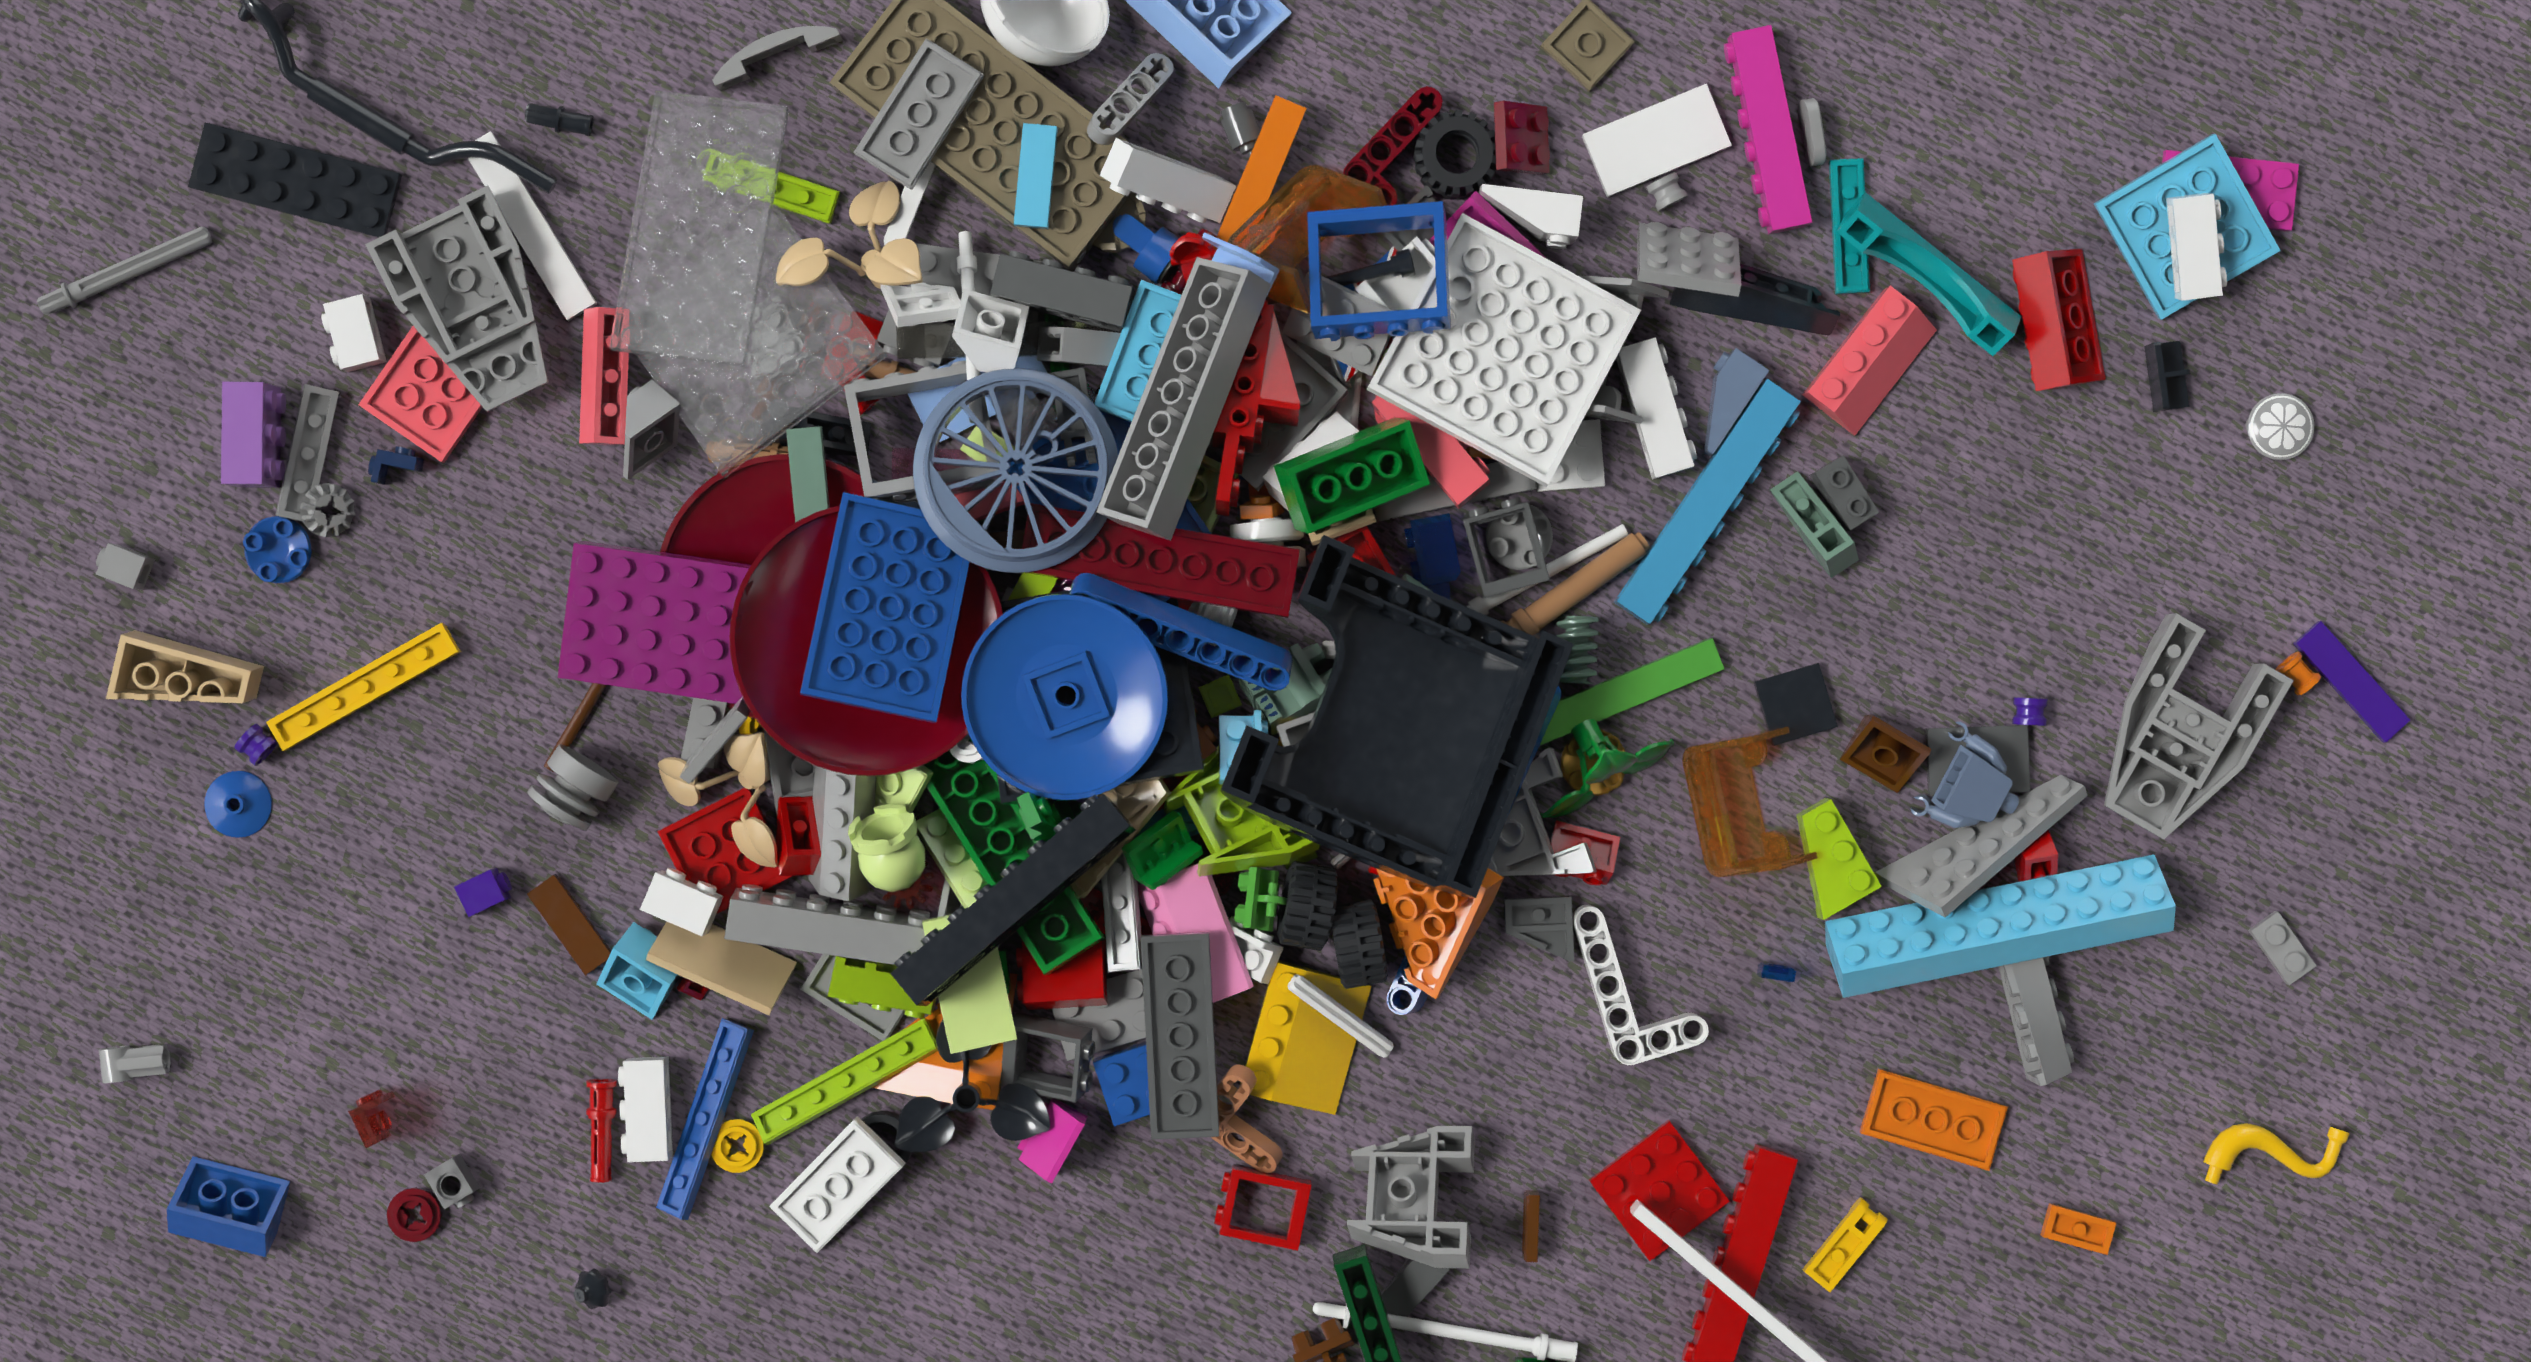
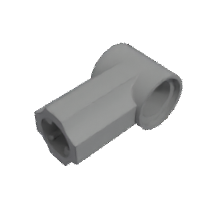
M167 1044L130 1048L127 1045L120 1046V1048L108 1047L99 1049L102 1083L133 1080V1077L170 1073V1051L167 1048Z

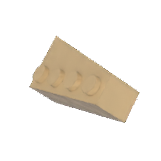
M134 630L120 636L106 699L245 703L257 698L264 666Z

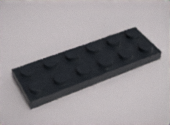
M205 122L188 187L379 238L387 234L402 175Z

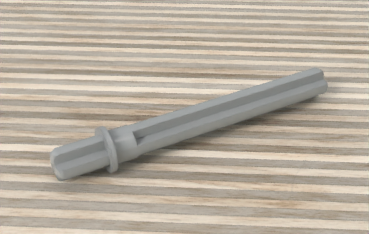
M201 226L70 284L66 282L61 283V288L37 299L39 309L43 314L50 315L68 306L75 308L80 301L210 245L212 237L208 229Z

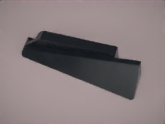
M1741 263L1739 297L1674 287L1670 300V305L1692 311L1827 336L1832 334L1840 317L1838 310L1826 308L1821 303L1822 294L1816 287Z

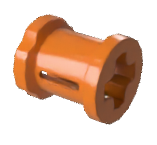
M2299 651L2288 656L2275 669L2294 680L2292 685L2295 687L2294 692L2297 696L2309 691L2321 679L2319 673H2313L2301 659L2302 654Z

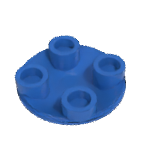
M280 516L265 518L256 523L243 539L246 561L250 569L264 582L285 583L292 581L306 570L311 559L312 548L308 534L300 524L290 518Z

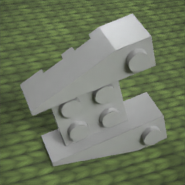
M1435 1126L1427 1129V1132L1411 1137L1408 1134L1398 1137L1397 1141L1380 1146L1374 1144L1351 1151L1355 1170L1369 1171L1366 1220H1347L1351 1239L1434 1268L1470 1269L1471 1234L1468 1222H1437L1439 1172L1474 1173L1475 1138L1472 1126Z

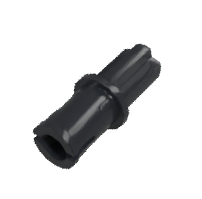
M529 103L525 110V121L527 123L554 128L557 133L564 130L585 136L591 135L594 123L593 115L566 111L564 106H560L557 109Z

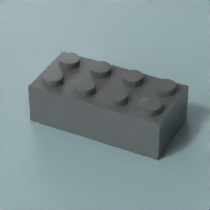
M1010 251L1009 256L1000 254L990 291L993 297L1029 306V310L1121 333L1136 295L1133 287L1128 284V280L1110 275L1108 281L1099 279L1095 275L1096 272L1076 267L1075 272L1067 271L1066 268L1062 267V263L1043 259L1042 264L1035 263L1030 259L1029 255L1016 251Z

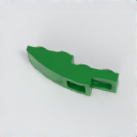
M1026 792L1017 797L1021 807L1018 811L1031 840L1034 841L1041 839L1048 841L1056 834L1053 829L1067 817L1074 819L1083 812L1080 809L1083 803L1076 800H1057L1052 802L1031 792Z

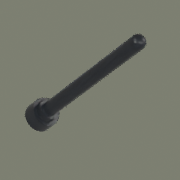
M1410 249L1397 251L1396 255L1391 256L1389 261L1334 274L1325 278L1346 286L1393 273L1395 276L1402 275V278L1416 275ZM1302 283L1269 291L1265 300L1268 302V305L1295 299Z

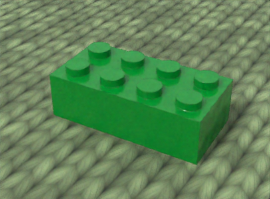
M1396 417L1274 466L1294 528L1308 534L1430 484L1410 421Z

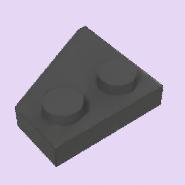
M1571 896L1504 899L1506 934L1530 943L1569 962L1574 961Z

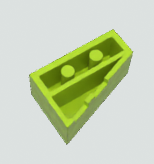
M1824 798L1796 814L1804 855L1806 856L1810 884L1813 890L1817 918L1825 920L1882 887L1832 799Z
M840 956L835 958L827 997L838 998L839 1002L858 1005L859 1002L872 1004L871 1008L891 1012L892 1008L905 1010L904 1015L924 1019L925 1014L931 1015L934 1012L936 1002L935 999L928 1006H916L890 974L897 968L893 964Z

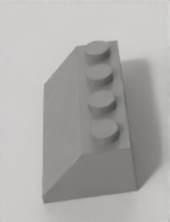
M817 766L814 768L813 805L821 857L814 874L809 875L808 880L819 895L849 902L870 892V883L859 868V853L851 845L848 830L849 825L857 816L863 820L867 816L874 814L876 776L846 775L831 772Z

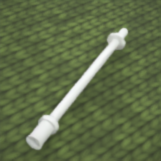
M1317 1302L1313 1305V1312L1317 1315L1343 1319V1328L1347 1329L1350 1321H1352L1347 1304L1341 1306ZM1388 1314L1392 1328L1529 1351L1534 1356H1537V1360L1544 1361L1545 1358L1575 1362L1577 1342L1548 1338V1334L1541 1333L1540 1336L1532 1339Z

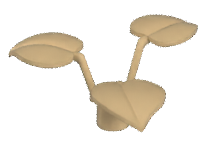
M883 181L872 185L860 192L850 205L849 216L852 222L857 226L868 225V231L875 250H869L862 256L860 266L831 249L824 250V243L821 239L807 238L792 245L781 258L776 273L777 284L779 286H804L818 281L828 269L829 260L827 257H832L850 267L859 276L867 275L872 284L881 289V285L899 286L922 283L920 252L917 245L910 239L902 238L892 240L881 248L875 232V224L887 225L891 223L899 211L901 200L897 186L892 181Z
M762 732L749 735H733L724 745V752L729 765L734 770L706 782H697L696 778L692 783L688 784L681 779L680 775L686 764V761L682 759L668 757L658 762L659 773L667 791L678 803L685 806H694L700 801L699 789L708 788L735 776H738L739 782L746 789H755L754 794L741 813L742 821H735L731 826L733 839L739 850L751 861L766 867L779 866L777 845L770 828L758 818H749V812L758 797L766 790L764 783L771 779Z

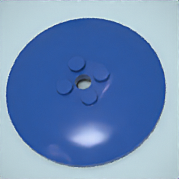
M1052 594L1040 596L1016 605L1002 614L984 631L976 642L966 664L962 681L961 697L964 721L969 736L980 756L993 771L1011 785L1025 792H1031L1036 796L1048 799L1076 800L1089 798L1095 794L1099 795L1125 782L1140 769L1153 752L1162 734L1167 716L1168 686L1166 674L1158 652L1149 637L1138 624L1119 609L1103 601L1082 595ZM1062 686L1072 687L1076 693L1075 702L1071 704L1062 703L1057 696L1058 689Z

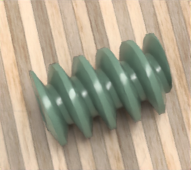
M1565 616L1566 619L1558 621L1556 626L1566 630V632L1556 636L1574 645L1559 682L1594 684L1587 681V678L1597 675V671L1588 668L1587 665L1597 662V657L1588 654V651L1597 649L1598 644L1589 641V638L1598 635L1599 631L1590 628L1589 624L1598 622L1599 617Z

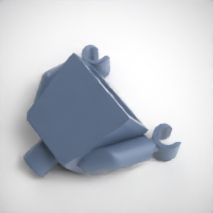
M1956 722L1964 727L1965 734L1961 738H1955L1948 732L1949 737L1956 742L1964 741L1966 747L1963 745L1959 746L1932 800L1925 794H1918L1914 797L1917 800H1922L1926 808L1925 810H1918L1911 807L1912 814L1923 816L1927 813L1931 815L1933 820L1953 828L1977 825L1980 821L1992 822L1999 810L2008 814L2013 813L2018 806L2019 798L2017 795L2009 792L2013 780L2005 775L2007 766L1999 751L1977 734L1971 735L1964 723Z

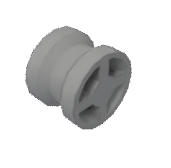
M1676 172L1664 176L1646 187L1648 193L1654 195L1656 199L1655 207L1657 211H1661L1688 196L1686 191L1680 188L1678 184L1679 177Z

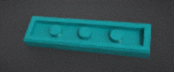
M1864 158L1829 160L1835 294L1869 293L1868 254L1862 253L1837 233L1846 212L1865 193Z

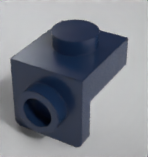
M396 446L395 452L377 449L376 456L373 455L370 459L368 474L372 475L371 482L385 485L389 466L422 472L424 459L415 457L416 450Z

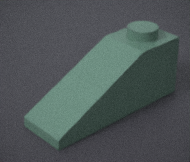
M1798 471L1770 489L1812 555L1830 578H1833L1859 560L1854 541Z

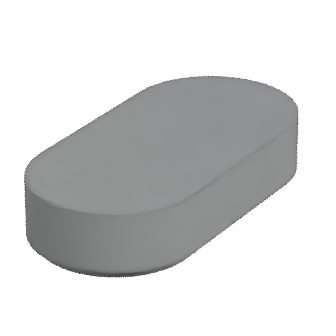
M1814 98L1803 99L1799 102L1798 115L1806 161L1809 166L1823 165L1826 161L1827 152L1820 106Z

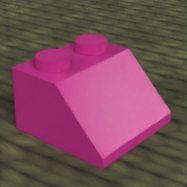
M1052 1098L1049 1104L1044 1102L1050 1119L1049 1130L1021 1140L1017 1149L1023 1151L1018 1160L1051 1184L1088 1117L1056 1098Z

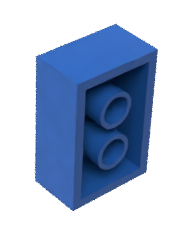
M1146 1042L1094 1058L1093 1065L1113 1125L1117 1126L1150 1115Z

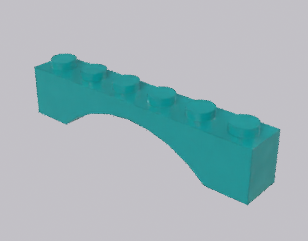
M1866 192L1846 212L1837 230L1839 235L1862 253L1887 261L1919 281L1950 311L1965 334L1990 355L1994 356L2015 335L2021 319L2017 312Z

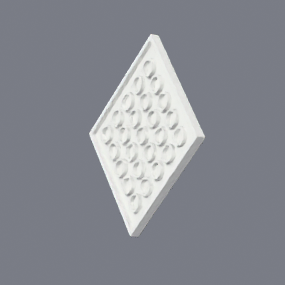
M1462 213L1447 240L1451 329L1433 330V334L1414 331L1409 332L1405 336H1395L1367 390L1547 487L1641 310ZM1435 264L1410 309L1437 307Z

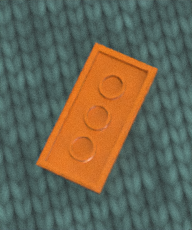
M1878 1069L1859 1133L1990 1171L2008 1107Z

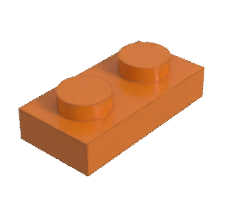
M2049 1203L2040 1235L2044 1238L2108 1255L2116 1222Z

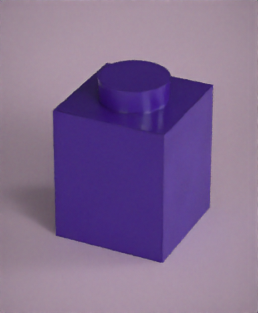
M494 868L455 886L454 889L468 917H471L510 899L509 891L512 890V886L507 875L504 872L499 873L498 869Z

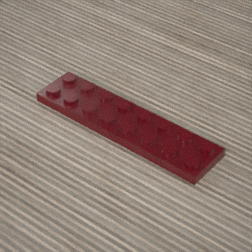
M1030 503L1044 544L1066 533V530L1044 505ZM1054 507L1070 527H1073L1085 513ZM1029 515L1027 517L1022 549L1038 546ZM1107 518L1098 534L1077 554L1052 567L1025 573L1071 581L1079 574L1090 573L1141 593L1288 618L1300 549L1178 528L1175 529L1170 541L1120 525Z

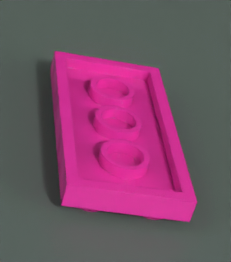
M2163 151L2162 163L2182 151ZM2229 157L2268 229L2292 231L2299 164Z

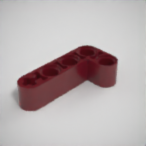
M1426 86L1417 90L1345 166L1342 176L1343 186L1364 207H1376L1372 197L1378 192L1388 194L1391 199L1390 205H1396L1397 193L1381 175L1420 135L1423 127H1426L1428 122L1434 117L1436 118L1440 113L1443 101L1441 94L1435 88ZM1420 98L1425 101L1429 98L1433 99V110L1427 107L1420 114L1418 120L1414 114L1420 108ZM1399 121H1407L1411 124L1413 132L1408 136H1400L1396 133L1394 126ZM1376 145H1384L1388 148L1390 156L1383 161L1376 160L1371 154L1372 148ZM1354 169H1360L1366 174L1367 180L1361 185H1354L1348 179L1349 172Z

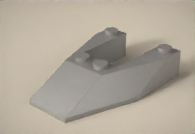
M2177 613L2165 615L2149 643L2125 699L2104 803L2105 807L2161 839H2165L2244 768L2294 681L2266 664H2252L2223 717L2173 689L2175 683L2206 631Z

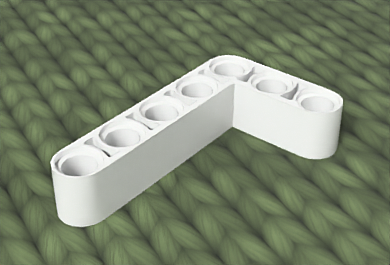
M1582 905L1578 907L1573 913V927L1614 1057L1622 1064L1635 1065L1703 1043L1709 1033L1708 1025L1704 1019L1694 1013H1684L1638 1028L1605 917L1594 906ZM1585 912H1594L1597 916L1596 925L1591 929H1583L1580 925L1581 916ZM1595 944H1604L1607 949V954L1601 961H1593L1590 958V949ZM1606 976H1613L1616 979V988L1610 993L1601 992L1599 987L1600 981ZM1616 1008H1622L1626 1012V1019L1620 1025H1613L1609 1020L1610 1013ZM1692 1020L1698 1021L1700 1025L1699 1033L1694 1037H1685L1683 1032L1684 1025ZM1658 1030H1664L1668 1034L1667 1043L1662 1047H1654L1651 1043L1652 1035ZM1626 1040H1632L1636 1044V1050L1630 1057H1623L1619 1053L1620 1045Z

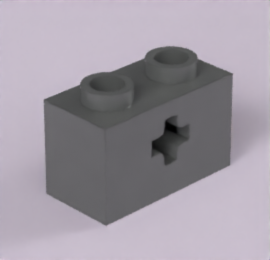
M1844 455L1809 475L1845 531L1852 530L1879 513Z

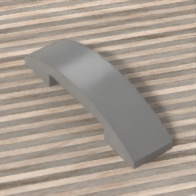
M802 26L769 34L747 45L731 57L712 79L713 83L719 91L750 79L746 69L747 65L805 41L810 51L814 53L843 41L842 36L837 28L825 26Z

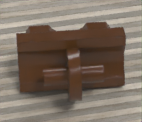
M1332 1318L1320 1324L1326 1340L1319 1344H1314L1308 1330L1292 1336L1293 1347L1296 1353L1292 1356L1295 1362H1317L1321 1359L1324 1360L1322 1362H1347L1343 1352L1334 1357L1330 1355L1355 1345L1351 1334L1345 1331L1337 1318Z

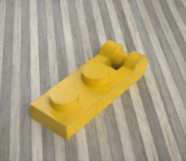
M1860 1197L1802 1270L1828 1292H1831L1882 1230L1888 1219L1880 1212L1875 1213L1869 1208V1203ZM1860 1218L1868 1224L1863 1232L1855 1227Z

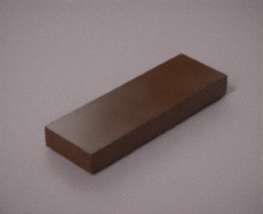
M556 874L527 893L530 900L585 976L608 960L611 953L610 948Z

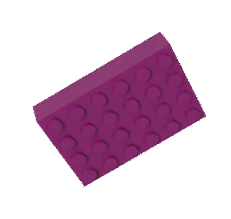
M590 541L574 543L557 678L736 704L742 695L734 676L730 657V623L738 590L751 565Z

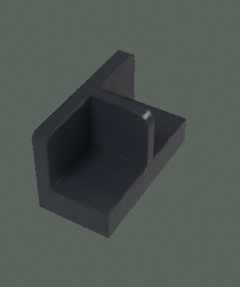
M2180 341L2156 342L2144 346L2153 412L2189 407L2185 376L2190 375L2191 372L2190 369L2184 370Z

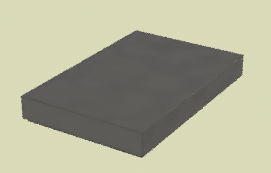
M2028 725L1968 727L1971 735L1977 734L1999 751L2007 766L2005 775L2013 780L2009 792H2030ZM1964 727L1925 728L1926 746L1931 749L1930 754L1927 756L1928 795L1935 794L1959 746L1963 745L1966 747L1964 741L1956 742L1952 740L1948 732L1955 738H1961L1965 734Z

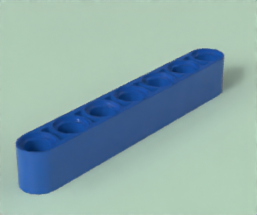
M1082 573L1073 580L1069 594L1081 595L1080 593L1089 595L1088 597L1103 601L1111 606L1121 607L1122 609L1119 610L1141 627L1154 646L1268 690H1282L1289 684L1293 658L1288 650L1146 594L1131 590L1094 574ZM1144 618H1149V619H1152V620H1154V621H1148V620H1146V619H1144ZM1240 655H1245V656H1248L1249 658H1244V657H1241Z

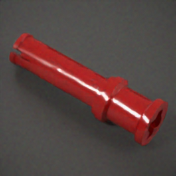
M590 1079L586 1081V1087L590 1088V1107L586 1109V1115L591 1119V1182L604 1183L612 1181L611 1125L612 1119L616 1115V1108L613 1107V1088L617 1086V1080Z

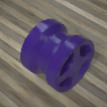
M2013 698L2016 715L2012 719V724L2046 726L2047 719L2043 715L2048 699Z
M254 724L239 738L234 749L239 753L247 754L249 761L254 766H258L275 749L278 742L273 737H267L263 733V728L258 724Z

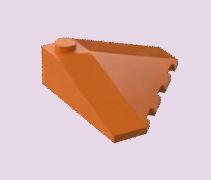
M1487 868L1477 897L1469 898L1423 886L1377 869L1379 877L1373 879L1381 904L1387 902L1389 904L1394 922L1390 923L1389 927L1396 948H1404L1410 965L1404 969L1407 980L1437 999L1491 907L1504 877Z
M1010 973L1011 989L1008 998L1011 1012L1013 1011L1018 977L1016 973ZM940 1003L936 1005L938 1008L931 1015L929 1014L925 1017L928 1019L936 1038L943 1019ZM920 1018L916 1019L914 1022H912V1023H911L910 1025H908L907 1027H909V1026H911L912 1024H914V1023L920 1021L921 1019H920ZM1003 1043L992 1045L989 1052L981 1059H969V1082L975 1083L980 1088L982 1098L999 1100ZM937 1051L872 1088L916 1097L928 1096L937 1101L953 1103V1093L962 1083L963 1059L955 1063H949ZM978 1104L976 1108L993 1110L996 1106H982Z

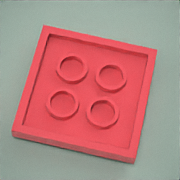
M412 326L358 404L443 463H445L483 408L414 326Z

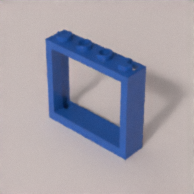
M1443 201L1307 212L1311 329L1315 339L1330 338L1332 342L1339 340L1340 337L1347 336L1369 339L1374 337V334L1388 333L1391 336L1399 337L1414 331L1433 334V330L1451 329L1447 220ZM1434 228L1437 307L1323 316L1320 237Z

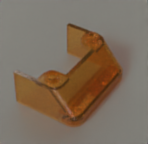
M1319 165L1306 166L1299 170L1230 236L1228 243L1262 258L1280 270L1267 295L1269 298L1309 314L1310 301L1297 269H1294L1309 254L1307 212L1387 206L1382 189ZM1341 235L1340 237H1351L1354 235ZM1320 237V243H1321L1326 237Z
M1789 726L1688 747L1683 753L1682 763L1704 863L1709 873L1715 877L1780 870L1817 859L1816 852L1791 855L1788 841L1782 833L1778 831L1765 832L1751 767L1763 764L1767 758L1766 739L1790 733Z

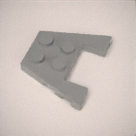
M1553 748L1545 749L1532 762L1490 860L1488 868L1500 876L1587 874L1597 872L1587 843H1581L1555 854L1553 852L1532 793L1533 788L1563 777Z

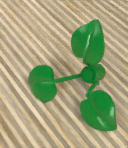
M1588 719L1579 723L1571 732L1579 746L1576 753L1580 761L1583 786L1580 790L1573 791L1561 798L1545 813H1540L1541 818L1562 817L1578 811L1594 797L1593 791H1589L1590 784L1604 781L1611 775L1620 772L1623 774H1633L1648 769L1665 756L1673 746V740L1653 743L1633 754L1618 751L1610 742L1608 736L1604 737L1595 719ZM1585 756H1588L1590 760L1598 758L1595 765L1588 771Z

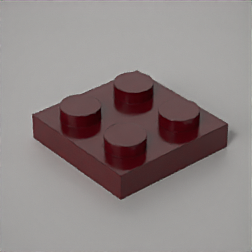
M1511 101L1494 102L1496 170L1535 175L1549 174L1550 152L1547 106Z

